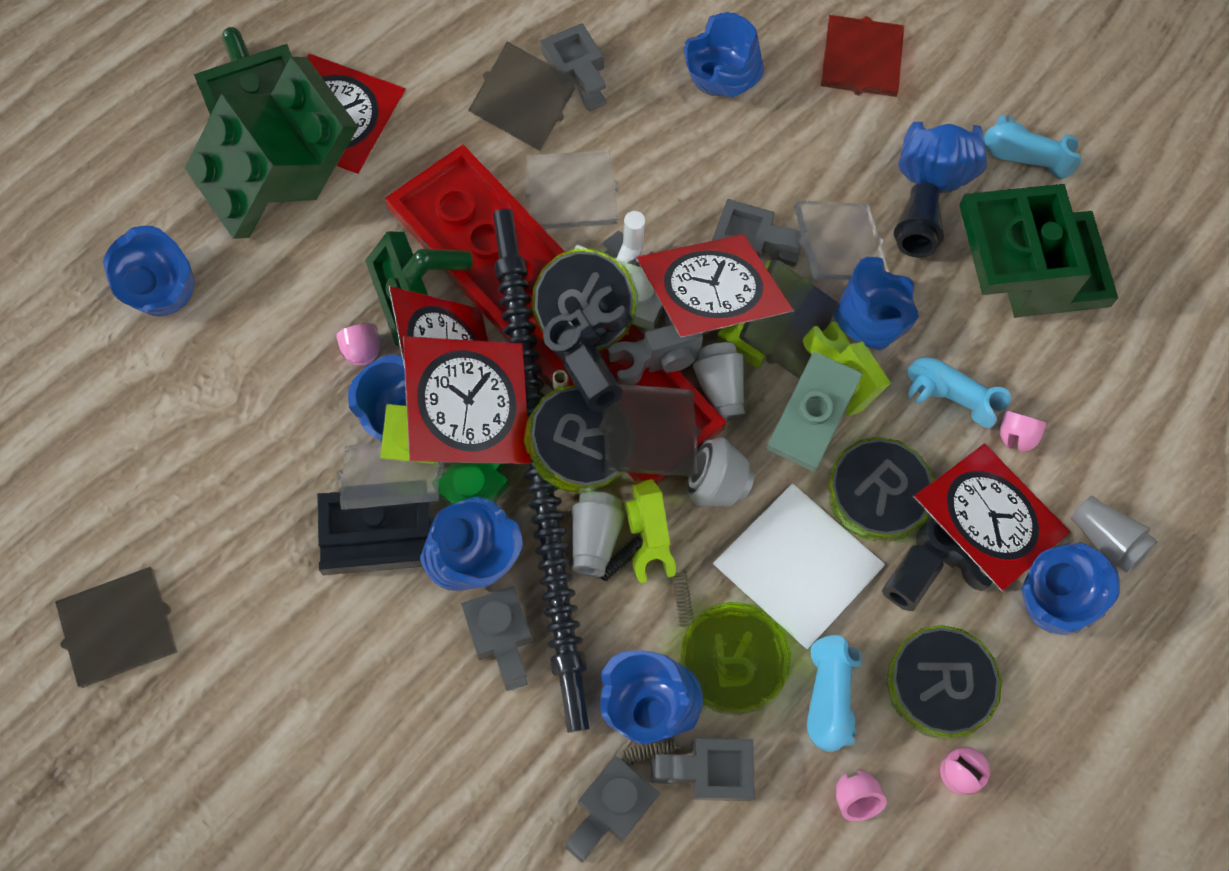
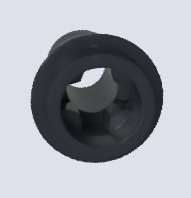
M919 183L911 188L910 197L894 229V238L897 246L905 255L916 258L930 256L943 242L944 232L939 204L940 191L933 184Z

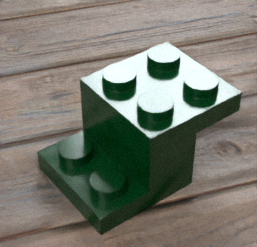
M291 56L271 95L221 93L185 169L233 239L250 238L269 202L317 200L356 133L358 125L308 58Z
M1065 184L964 194L959 207L982 295L1008 293L1014 318L1109 308L1117 301L1118 294L1093 211L1073 212Z

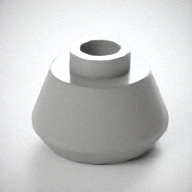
M718 437L704 442L696 452L686 478V492L692 503L698 507H730L737 500H744L749 494L754 480V474L749 470V460L726 438Z

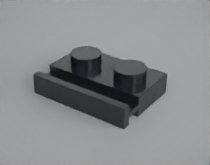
M427 484L317 493L318 546L320 548L319 571L323 576L423 567L420 555L431 528Z

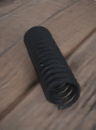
M635 535L633 541L630 540V543H627V545H624V548L618 550L619 553L610 558L604 577L601 576L600 578L608 581V579H611V576L617 574V571H620L622 566H625V564H628V561L633 559L636 550L639 549L638 547H641L643 540L638 535Z

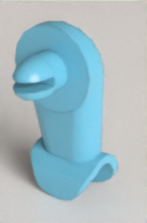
M1004 114L999 116L996 125L989 128L984 135L985 148L993 157L1000 160L1047 167L1048 171L1056 178H1067L1081 164L1080 154L1074 153L1079 144L1077 137L1065 135L1059 142L1028 132L1027 128L1023 125L1015 123V120L1010 115L1007 118Z
M930 357L918 358L908 367L907 373L913 382L908 391L910 399L916 391L920 393V396L915 401L916 403L927 400L930 395L941 398L945 397L971 409L972 419L982 427H993L997 421V416L992 409L999 412L1003 411L1011 402V394L1007 389L1003 387L988 389L938 359Z
M825 636L815 641L811 646V658L818 669L807 718V732L810 740L819 749L833 752L843 746H851L856 742L854 738L857 736L855 715L851 709L852 668L861 666L862 654L857 648L848 646V641L842 636Z

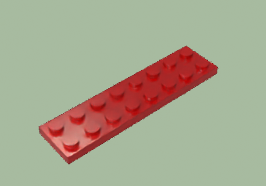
M462 144L385 197L387 209L424 249L468 250L471 252L473 263L470 270L444 271L506 340L511 339V337L504 333V328L509 323L502 319V314L507 309L501 307L500 300L505 295L499 293L498 286L502 282L498 281L495 275L494 264L499 259L493 213L499 209H510L513 211L519 255L525 258L527 263L528 275L523 280L528 281L530 284L528 291L525 293L532 298L531 303L527 307L534 312L533 317L529 321L536 326L535 331L531 335L538 339V344L533 347V350L540 353V358L535 364L542 367V372L539 376L556 393L552 387L553 374L558 370H566L564 362L545 344L543 338L544 329L540 325L535 310L536 287L544 270L559 257L567 255V253L471 151ZM629 323L624 332L610 345L597 349L615 379L617 372L627 370L633 365L624 359L609 362L608 348L618 342H636L643 340L645 337L632 323ZM646 368L642 378L635 385L621 387L622 397L615 402L626 417L631 434L630 454L622 468L635 482L653 479L657 485L693 456L704 442L714 439L725 430L727 423L679 371L665 372L662 369L649 373ZM569 376L567 389L575 388L576 386Z

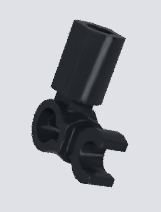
M610 285L595 292L589 306L583 311L579 308L571 315L562 314L554 317L547 324L543 336L545 344L564 362L565 370L589 409L594 412L604 411L621 399L623 392L593 345L601 340L600 336L606 331L615 332L622 330L633 319L623 305L611 313H606L611 305L620 300Z
M932 517L919 528L916 535L917 545L911 546L883 587L882 592L886 598L902 610L914 611L942 570L943 562L951 568L954 566L960 568L966 583L975 590L983 591L989 588L993 581L980 571L979 566Z

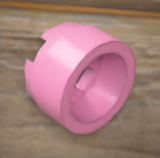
M375 324L353 325L336 334L342 356L354 365H367L374 361L380 352L381 342Z
M1005 411L1000 427V436L1007 448L1012 449L1018 441L1019 452L1030 451L1042 439L1047 423L1021 414Z
M959 747L949 752L943 758L940 765V775L945 786L953 793L971 795L982 790L988 783L990 766L982 752L971 747ZM960 756L980 774L979 780L964 766L956 762Z
M858 769L856 770L857 775L848 778L845 773L836 784L835 794L842 816L849 821L870 819L878 815L887 803L881 785L871 773Z

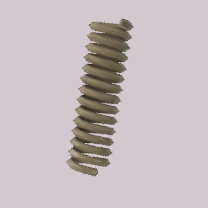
M558 370L553 374L552 387L556 392L568 387L569 376L566 371Z
M684 569V573H676L672 579L675 585L673 587L675 588L674 592H676L675 596H677L675 598L677 600L676 607H678L677 611H680L678 612V615H680L678 618L680 619L679 626L681 627L692 625L695 622L693 620L694 613L692 612L691 594L689 593L690 586H688L689 582H687L688 575Z
M674 736L672 737L673 742L670 737L668 738L669 743L666 739L665 744L664 741H661V744L657 742V745L653 743V746L649 744V747L647 744L645 748L641 744V748L637 745V749L634 746L633 750L630 747L629 751L625 749V752L622 750L621 753L623 762L629 766L630 763L634 764V762L645 761V759L649 760V758L655 757L656 754H665V752L668 754L669 751L672 753L673 750L676 752L677 749L680 751L681 747L678 746Z

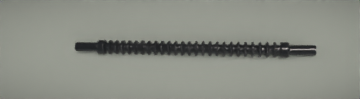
M499 209L493 213L499 255L494 268L497 280L502 282L498 286V291L500 294L505 295L501 298L500 305L507 309L502 314L503 321L509 323L504 328L505 335L511 337V339L507 340V343L523 344L531 464H525L530 469L525 472L524 477L532 481V484L527 487L526 491L534 496V500L530 501L528 506L530 509L536 510V515L531 518L532 524L538 525V530L533 533V538L540 540L541 544L535 549V553L543 557V561L537 564V568L545 572V577H542L539 583L547 587V592L541 598L549 602V608L544 611V615L552 619V624L546 627L547 632L554 634V640L548 643V646L556 651V655L550 659L552 674L559 676L567 733L590 730L581 674L587 670L585 653L578 651L577 645L583 642L580 636L575 635V629L580 627V622L573 620L572 617L573 613L578 611V607L570 603V598L574 597L576 592L568 588V583L573 580V575L566 573V567L571 564V560L563 556V552L568 550L569 545L561 541V537L567 531L564 527H559V522L564 519V514L557 511V506L562 503V500L554 495V492L560 488L558 482L552 481V477L555 474L547 469L537 455L531 435L534 415L547 397L545 394L539 393V390L545 384L543 380L537 378L542 372V367L535 364L540 358V353L533 350V347L538 344V339L531 335L535 331L536 326L529 321L534 315L533 310L527 307L531 303L532 298L525 293L528 291L530 284L528 281L523 280L528 275L527 263L525 258L519 255L513 211L510 209Z

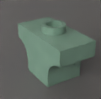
M813 351L766 450L815 473L861 379L862 373Z

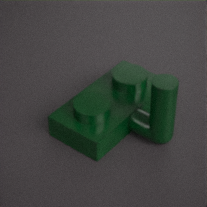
M235 27L226 28L222 33V40L231 62L194 74L209 114L211 115L221 93L271 95L292 56L288 44L249 55L241 32Z
M387 231L365 261L396 346H400L389 286L428 295L422 280L428 270L468 271L473 263L470 251L419 249L413 254L405 232Z

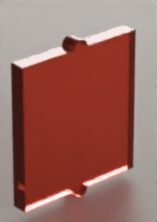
M829 15L820 86L854 91V94L857 96L862 95L864 92L897 97L905 25L872 21L868 16L863 17V19Z

